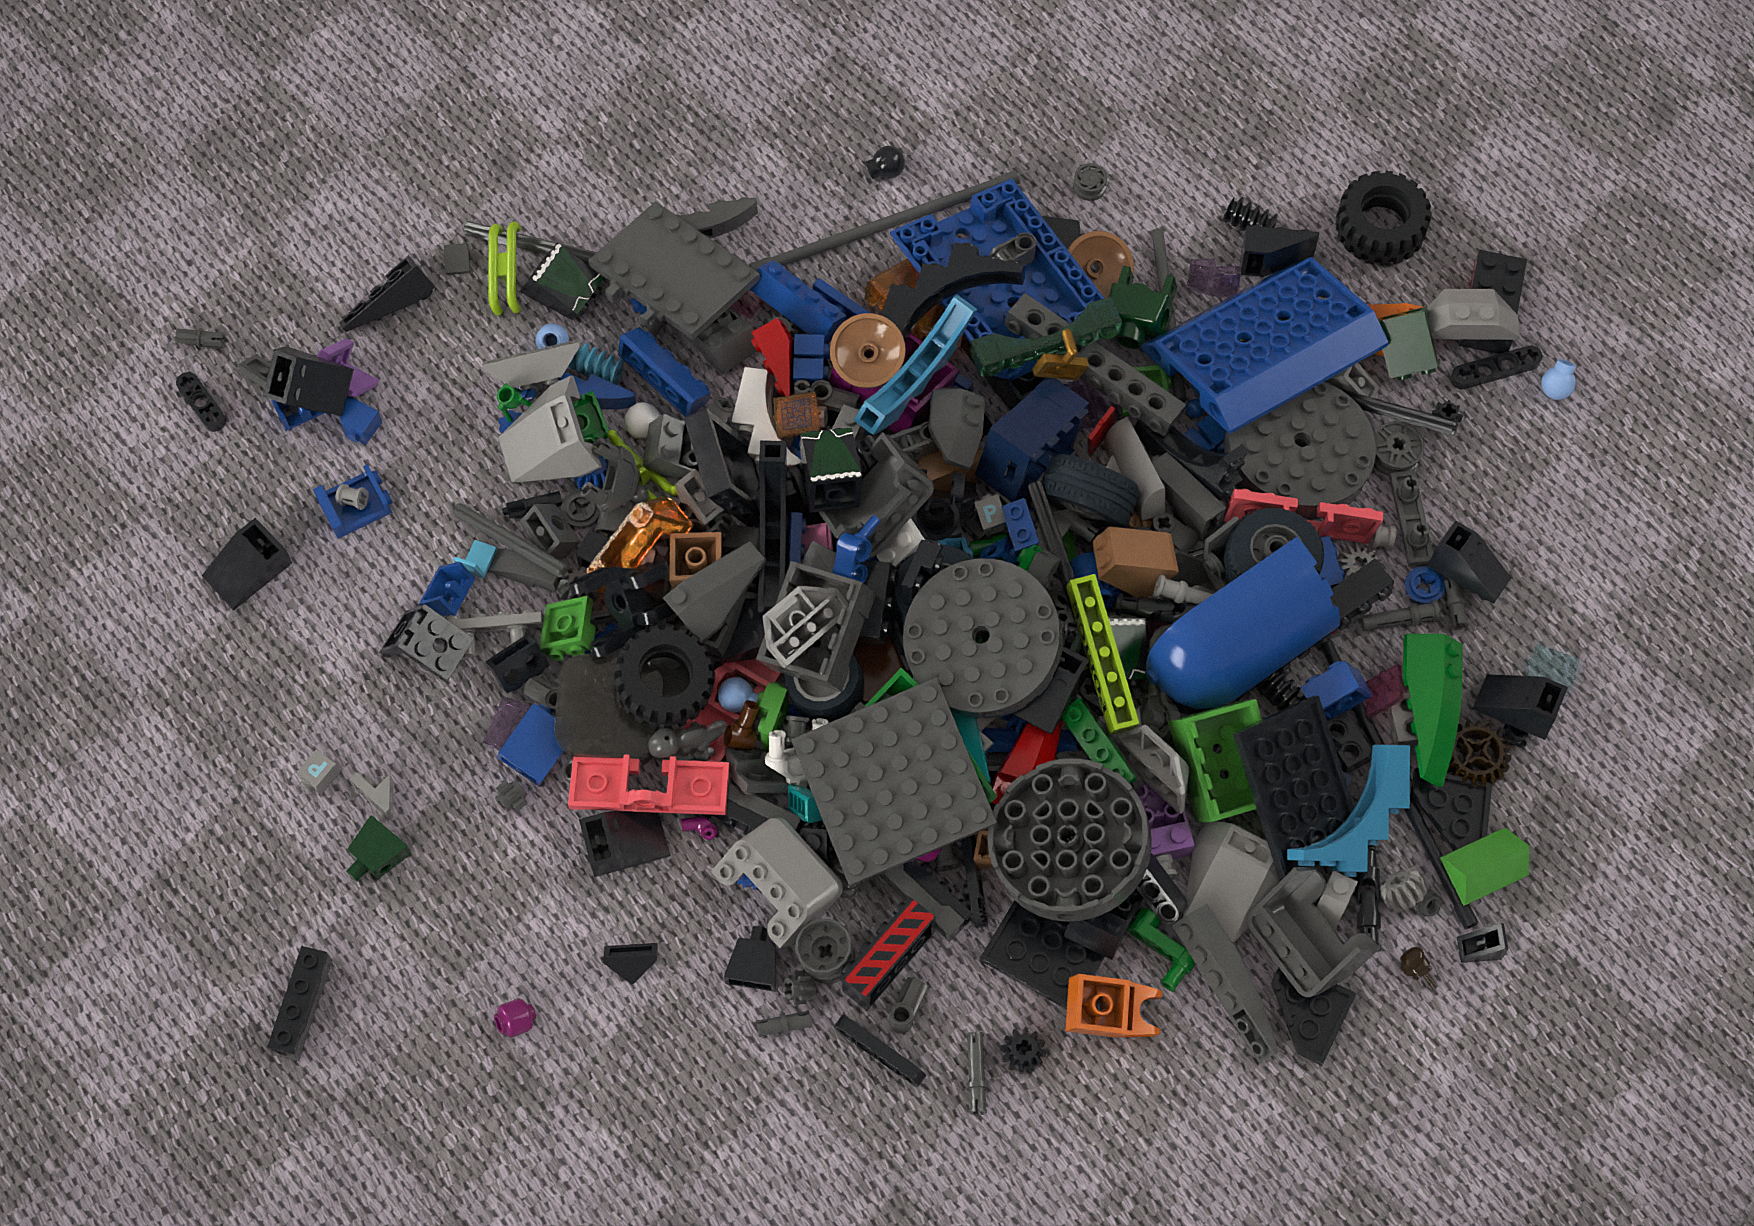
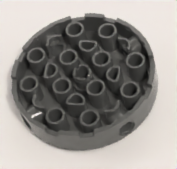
M1327 382L1315 386L1231 434L1225 431L1223 440L1224 453H1230L1241 444L1249 451L1244 459L1245 464L1238 470L1239 475L1243 479L1238 487L1239 489H1248L1258 493L1269 492L1278 496L1297 498L1298 508L1295 513L1307 520L1320 519V517H1316L1317 507L1320 502L1350 505L1359 495L1367 481L1376 457L1375 435L1366 414L1350 396Z
M981 558L953 564L934 575L924 584L913 599L906 615L903 646L908 666L919 685L937 677L951 711L965 717L986 719L1005 716L1027 706V703L1047 688L1061 660L1063 630L1059 614L1050 595L1035 577L1012 563ZM983 634L990 635L985 643H977L979 637Z
M1069 758L1049 761L1036 766V769L1024 776L1020 775L1007 787L1006 793L1000 802L996 803L993 814L998 824L988 828L989 856L1007 892L1028 911L1057 921L1070 922L1091 919L1120 905L1141 882L1151 856L1152 835L1150 823L1143 804L1133 787L1117 772L1115 773L1105 768L1100 763L1084 759ZM1070 836H1075L1074 839L1069 841L1068 843L1064 841L1066 840V838Z

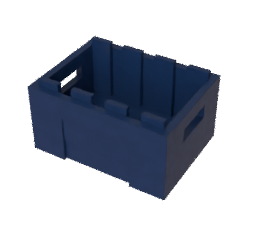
M1045 378L1030 394L990 428L975 475L1011 502L1027 497L1030 494L1028 485L1037 481L1042 473L1046 471L1052 457L1057 454L1072 455L1075 449H1073L1080 426L1083 418L1089 413L1087 410L1089 402L1056 378Z

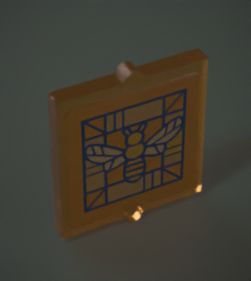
M816 392L773 398L775 412L773 420L776 422L778 439L801 435V433L809 431H821L819 420L821 411L818 408Z

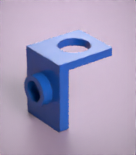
M1007 537L981 550L980 559H997L1002 556L1006 562L1016 566L1020 564L1017 561L1019 556ZM996 549L992 555L987 557L989 552Z

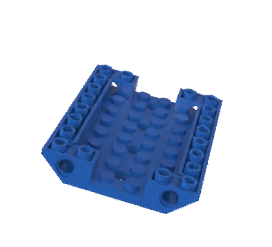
M1012 178L972 195L970 208L937 222L934 216L929 214L890 231L891 237L919 274L923 263L930 265L936 263L947 268L954 242L973 244L979 248L980 256L984 257L989 256L994 247L1005 243L1020 233H1030L1035 236V259L1030 264L1024 266L1025 280L1023 285L1005 283L981 285L965 289L940 302L946 310L953 297L959 295L977 309L963 334L993 375L1008 380H1014L1033 371L1032 368L1044 354L1039 349L1032 347L1024 336L1020 337L1004 326L1007 313L1012 308L1008 304L1016 303L1024 293L1094 341L1118 319L1114 309ZM957 234H964V235H966L968 238H967V239H962V238H958L956 235H957Z
M1309 257L1282 268L1140 345V349L1169 377L1180 372L1200 391V406L1231 434L1388 346L1389 342L1374 310L1313 257ZM1279 318L1289 319V320L1281 321V320H1279ZM1242 339V340H1245V341H1248V340H1250V341L1244 343V342H1240L1239 340ZM1203 361V362H1210V363H1209V364H1200L1199 362Z

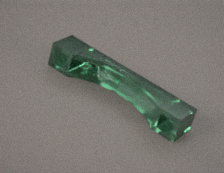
M1110 296L1088 303L1082 314L1073 323L1056 333L1031 339L1012 338L993 333L971 340L970 353L980 377L985 375L994 376L1004 369L1010 367L1016 369L1023 366L1026 362L1038 361L1044 353H1066L1067 349L1062 337V331L1065 329L1071 330L1076 346L1081 345L1085 347L1091 345L1095 340L1115 337L1120 332L1122 320Z

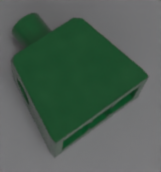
M371 815L348 847L347 851L355 862L346 870V873L356 882L367 871L376 879H380L411 854V851L407 844Z

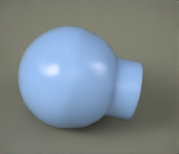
M558 324L544 325L538 330L535 338L537 349L569 342L567 331Z
M1558 359L1555 367H1551L1545 372L1541 379V387L1546 396L1554 400H1563L1574 392L1576 379L1573 374L1576 368L1574 363Z
M739 677L725 680L718 690L720 705L725 710L734 713L741 712L744 702L747 700L757 703L759 694L753 692L751 685L747 681Z

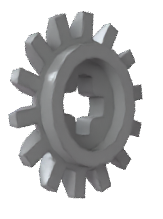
M1356 543L1355 551L1350 546H1347L1346 549L1349 553L1341 551L1339 555L1343 556L1344 559H1338L1337 561L1338 564H1343L1342 569L1346 572V579L1360 569V567H1354L1355 559L1365 560L1366 565L1373 559H1376L1378 562L1382 561V558L1373 557L1377 553L1375 549L1368 553L1369 545H1365L1364 549L1360 550L1359 543Z

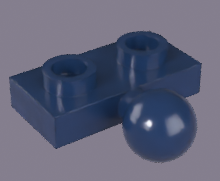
M788 513L786 564H790L791 561L800 563V560L805 557V545L801 544V534H805L806 519L802 518V513Z

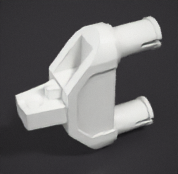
M823 718L812 720V730L828 724V720ZM774 730L773 735L772 731L769 732V752L765 756V764L785 776L787 783L807 789L808 782L794 747L785 750L786 733Z

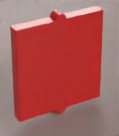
M1111 406L1087 437L1089 454L1092 455L1105 439L1109 429L1115 424L1114 407Z

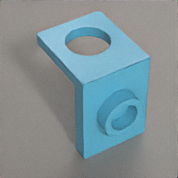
M474 540L466 559L454 557L453 561L455 563L460 562L472 575L484 579L498 549L495 546Z

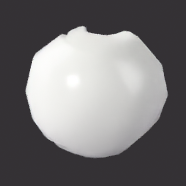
M636 403L628 409L624 416V429L635 439H647L649 423L661 416V414L649 403Z

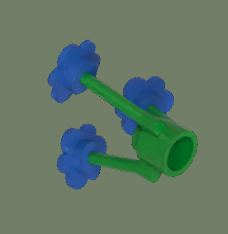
M505 383L498 390L497 401L500 403L498 409L504 414V417H501L498 421L501 433L522 414L521 412L515 413V411H508L507 409L517 408L520 404L527 407L533 404L530 402V399L536 397V390L534 388L520 390V387L513 388Z

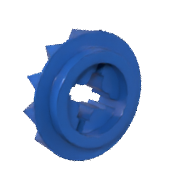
M1421 566L1414 568L1406 576L1404 583L1406 594L1412 598L1413 602L1417 601L1421 604L1431 603L1432 600L1441 599L1445 592L1443 576L1436 573L1430 567ZM1421 581L1424 584H1432L1429 586L1428 592L1424 588L1417 589L1420 587Z

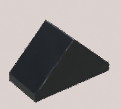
M1504 923L1492 925L1457 937L1461 963L1502 960L1508 951Z

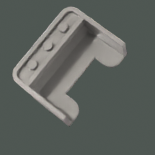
M780 817L767 820L737 841L711 871L718 881L724 885H733L746 874L775 906L778 912L769 921L767 931L769 937L779 948L796 944V938L800 930L808 922L822 918L843 891V885L838 876L792 826Z

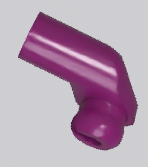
M704 816L681 819L682 831L696 830L706 840H712L717 836V827Z

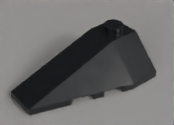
M408 255L385 275L387 282L384 285L375 286L370 291L369 300L367 302H359L339 324L347 332L415 304L419 300H425L433 293L434 284Z

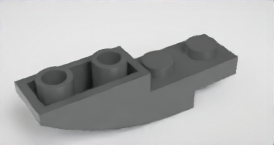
M743 197L732 201L719 200L715 203H709L710 212L698 211L687 215H675L710 239L740 227L757 215V199Z

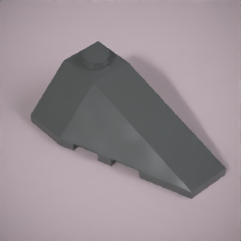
M749 541L682 581L665 595L663 599L688 629L700 638V643L702 644L722 628L726 622L725 617L732 607H736L740 601L738 599L745 587L751 584L766 559Z

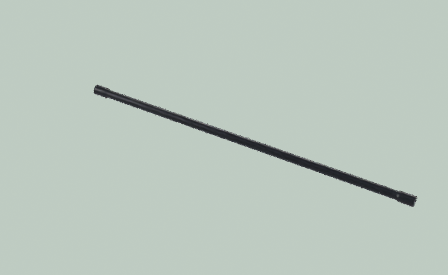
M1331 639L1319 645L1329 665L1342 661ZM1362 702L1352 708L1371 747L1373 745H1385L1364 703ZM1410 794V809H1403L1438 874L1464 930L1474 927L1479 922L1470 904L1463 906L1440 859L1443 855Z

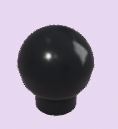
M884 146L876 151L873 159L865 163L872 179L877 177L891 179L902 173L905 167V158L898 148Z

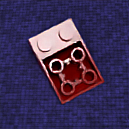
M776 318L752 331L754 338L751 339V342L757 352L763 353L766 360L762 362L767 372L775 375L777 382L774 385L779 394L791 399L794 394V340L784 321Z

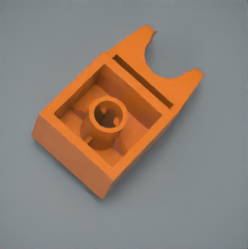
M1077 974L1069 978L1065 1031L1115 1038L1159 1036L1160 1028L1148 1024L1142 1019L1140 1006L1145 1000L1162 998L1163 992L1153 987L1131 982L1130 980ZM1096 1001V1005H1100V1010H1097L1095 1006Z

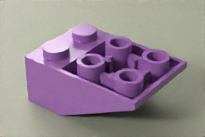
M1145 782V785L1136 791V794L1143 804L1150 823L1152 835L1151 853L1155 857L1170 854L1173 859L1191 856L1195 845L1185 810L1179 814Z

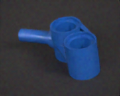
M872 515L859 533L854 535L844 533L840 536L837 542L833 574L865 582L867 568L860 564V562L866 561L871 553V543L867 539L881 522L878 517Z

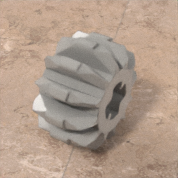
M1410 868L1405 871L1399 870L1396 874H1391V877L1384 880V884L1380 887L1386 906L1396 912H1400L1403 909L1407 911L1410 907L1416 906V903L1423 901V896L1427 893L1424 879L1416 870L1412 871Z

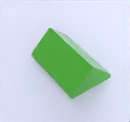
M1507 828L1496 831L1440 857L1463 906L1529 875V845Z

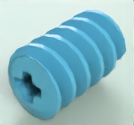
M585 343L582 348L579 347L569 364L570 369H576L581 374L585 373L587 377L593 374L617 385L623 372V359L620 358L614 363L615 355L613 354L606 359L607 353L604 350L598 356V348L595 346L590 352L588 343Z

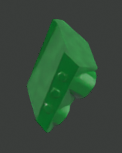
M590 391L580 395L581 399L572 404L584 442L594 444L598 438H608L609 428L594 392Z

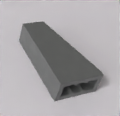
M1168 452L1162 456L1156 455L1153 457L1151 462L1165 487V500L1185 524L1198 534L1199 540L1202 542L1221 528L1226 507Z

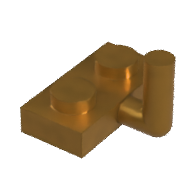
M1070 329L1062 331L1067 352L1064 355L1044 353L1032 368L1034 376L1077 381L1089 367L1087 358L1076 357L1078 350Z

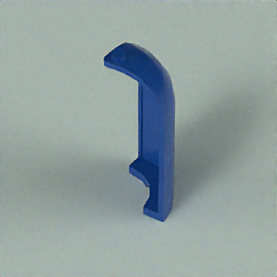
M1298 537L1294 538L1174 622L1160 636L1149 652L1145 672L1149 682L1153 685L1156 684L1176 703L1195 709L1218 708L1237 699L1340 626L1339 608L1336 605L1333 606L1330 599L1334 593L1327 578H1320L1314 568L1317 562Z

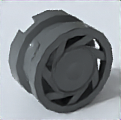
M1087 163L1078 167L1075 172L1073 185L1076 195L1086 201L1098 200L1104 195L1107 185V173L1103 167L1094 163Z

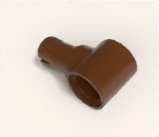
M745 701L739 719L735 720L734 725H727V729L724 732L725 747L752 750L754 748L757 735L753 724L759 711V705L756 702Z

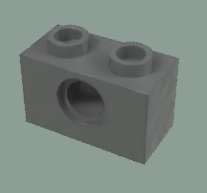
M534 504L521 519V522L538 548L555 558H566L580 542L555 504Z

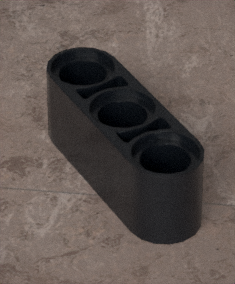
M1151 853L1146 872L1136 889L1162 922L1172 924L1187 909V900ZM1153 884H1156L1159 889H1156Z

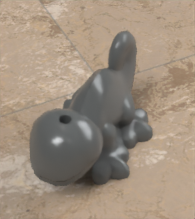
M720 720L711 723L707 727L706 725H699L694 721L691 723L690 728L684 730L680 728L676 730L673 728H660L648 741L650 754L657 758L676 756L677 760L691 761L692 759L709 761L710 757L715 754V749L709 747V745L727 729V723Z

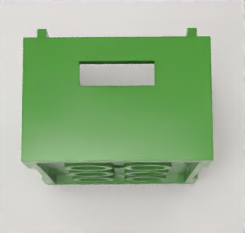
M1256 699L1239 701L1168 721L1174 746L1178 747L1180 757L1190 767L1188 787L1191 797H1189L1195 822H1213L1256 809L1233 736L1234 732L1262 720ZM1215 744H1219L1221 747V751L1218 754L1213 752ZM1222 769H1225L1228 772V776L1226 779H1222L1220 777V771Z

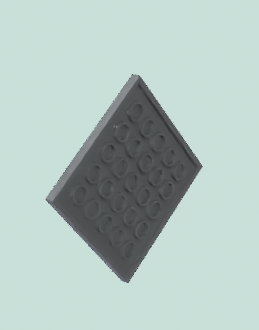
M937 677L791 739L849 886H853L998 824Z

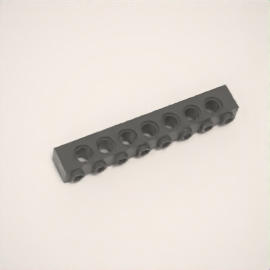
M1026 293L1008 311L1004 326L1012 333L1020 337L1024 336L1032 347L1039 349L1045 354L1064 355L1067 349L1062 337V331L1070 329L1078 350L1076 357L1087 358L1089 367L1079 378L1088 383L1092 389L1104 394L1111 402L1127 410L1131 416L1147 424L1154 432H1158L1165 437L1181 418L1186 407L1185 403Z

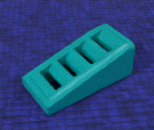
M788 784V810L809 823L823 820L811 790L795 784Z

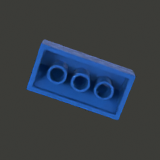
M774 260L758 268L757 272L760 274V280L750 290L808 335H824V343L827 344L832 340L838 327L848 319L847 315L841 312L837 306L829 303L817 291L812 290L800 278L792 275Z
M638 327L620 336L618 356L685 418L697 413L709 401V387L702 380H696L685 364H679L669 349L666 347L662 348L657 344L655 337L649 331L644 332Z

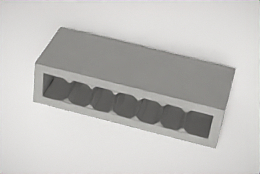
M1126 417L1109 429L1105 438V446L1109 458L1114 455L1121 474L1138 485L1140 495L1135 509L1143 521L1165 514V487L1129 418Z

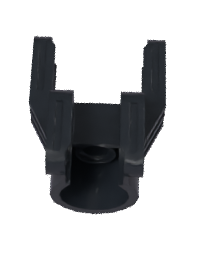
M921 469L927 475V469ZM953 472L951 491L933 490L932 495L911 517L923 538L933 541L944 540L956 531L959 523L974 516L976 483L965 482V473ZM933 502H939L943 507L935 510L930 505Z
M666 560L653 563L647 562L634 569L615 566L601 567L568 584L572 595L584 592L591 593L605 586L604 597L610 613L617 619L619 628L592 641L589 649L593 658L602 657L625 646V643L630 638L635 639L636 633L644 630L647 625L657 623L675 614L664 599L656 602L649 597L644 589L645 586L667 576L669 568Z

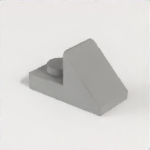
M693 469L675 483L680 502L688 504L701 524H707L724 510L707 497L702 477L696 469Z
M356 772L349 779L353 788L388 820H391L394 807V781L391 775H388L377 786L370 777L366 775L363 778Z

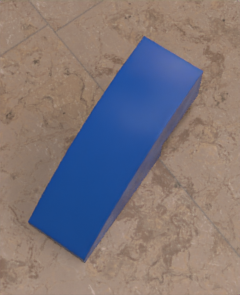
M565 372L560 381L574 375ZM593 374L590 375L587 381L574 376L579 395L593 391L600 409H628L636 404L634 392Z

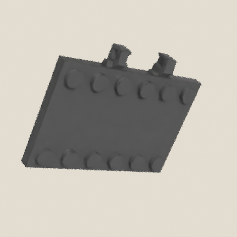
M656 201L588 260L591 268L611 281V285L605 290L607 300L615 304L618 298H622L625 294L627 296L630 295L647 307V311L640 315L641 324L647 329H650L657 321L665 320L692 340L760 280V274Z

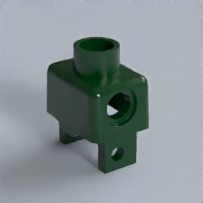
M1123 265L1117 283H1112L1107 300L1118 315V319L1110 328L1116 331L1114 340L1117 343L1128 348L1139 349L1145 337L1153 339L1166 332L1174 313L1172 302L1177 290L1175 277L1167 275L1161 293L1151 290L1145 284H1132L1134 276L1131 268Z

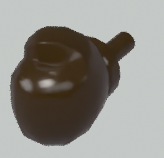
M1412 947L1405 951L1400 957L1402 963L1400 969L1409 977L1415 975L1417 980L1423 976L1431 989H1436L1438 985L1428 973L1433 968L1429 965L1430 963L1425 957L1423 950L1420 947Z

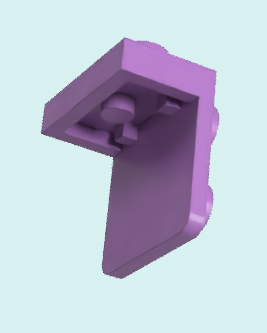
M345 338L321 349L317 357L354 369L348 396L355 397L378 386L379 380L348 364L354 342Z

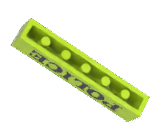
M1092 574L1070 580L1066 586L1086 657L1090 659L1089 668L1109 735L1136 728L1139 725V720L1096 575Z

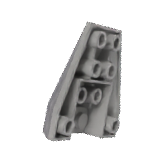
M569 376L551 385L498 437L512 483L583 477L602 467L598 453L592 450L595 446L584 442L572 403L581 398L574 376Z
M1204 822L1194 841L1195 846L1191 858L1186 892L1188 906L1183 913V917L1208 904L1229 939L1234 943L1249 929L1247 925L1249 912L1280 881L1266 840L1232 823Z

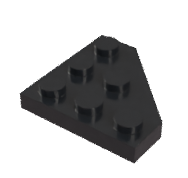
M1416 767L1413 770L1411 796L1453 851L1487 836L1492 783L1487 782V785L1482 788L1481 781L1477 780L1475 788H1472V779L1468 778L1464 782L1462 781L1463 777L1446 774L1443 786L1437 787L1420 778L1419 768Z
M1278 967L1271 985L1296 1052L1322 1066L1357 993L1336 984L1317 996L1304 997L1298 993Z

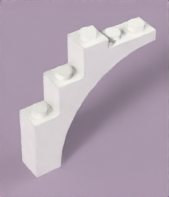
M745 367L731 422L740 433L752 435L748 454L754 459L755 463L759 464L760 440L783 441L773 415L772 396L775 378L766 369ZM786 447L787 465L800 463L801 460Z

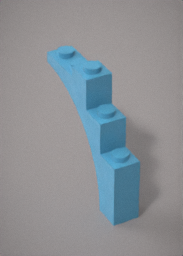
M959 295L954 296L922 344L879 391L865 400L854 421L872 435L877 434L897 421L909 401L923 392L933 374L947 365L957 348V342L977 309Z
M1373 745L1371 767L1366 786L1358 804L1348 819L1335 832L1317 843L1306 847L1287 849V860H1298V866H1314V861H1319V866H1330V871H1340V874L1347 877H1357V872H1367L1368 845H1378V840H1389V813L1399 814V808L1410 809V745Z

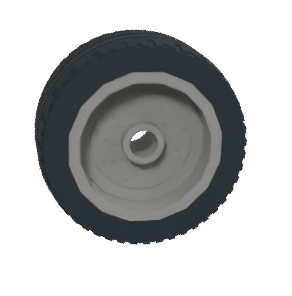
M816 641L813 643L814 647H819L821 645V641ZM852 654L848 665L850 670L842 692L785 674V687L793 706L804 717L811 720L823 718L828 720V722H833L849 715L862 700L864 692V676L856 657Z

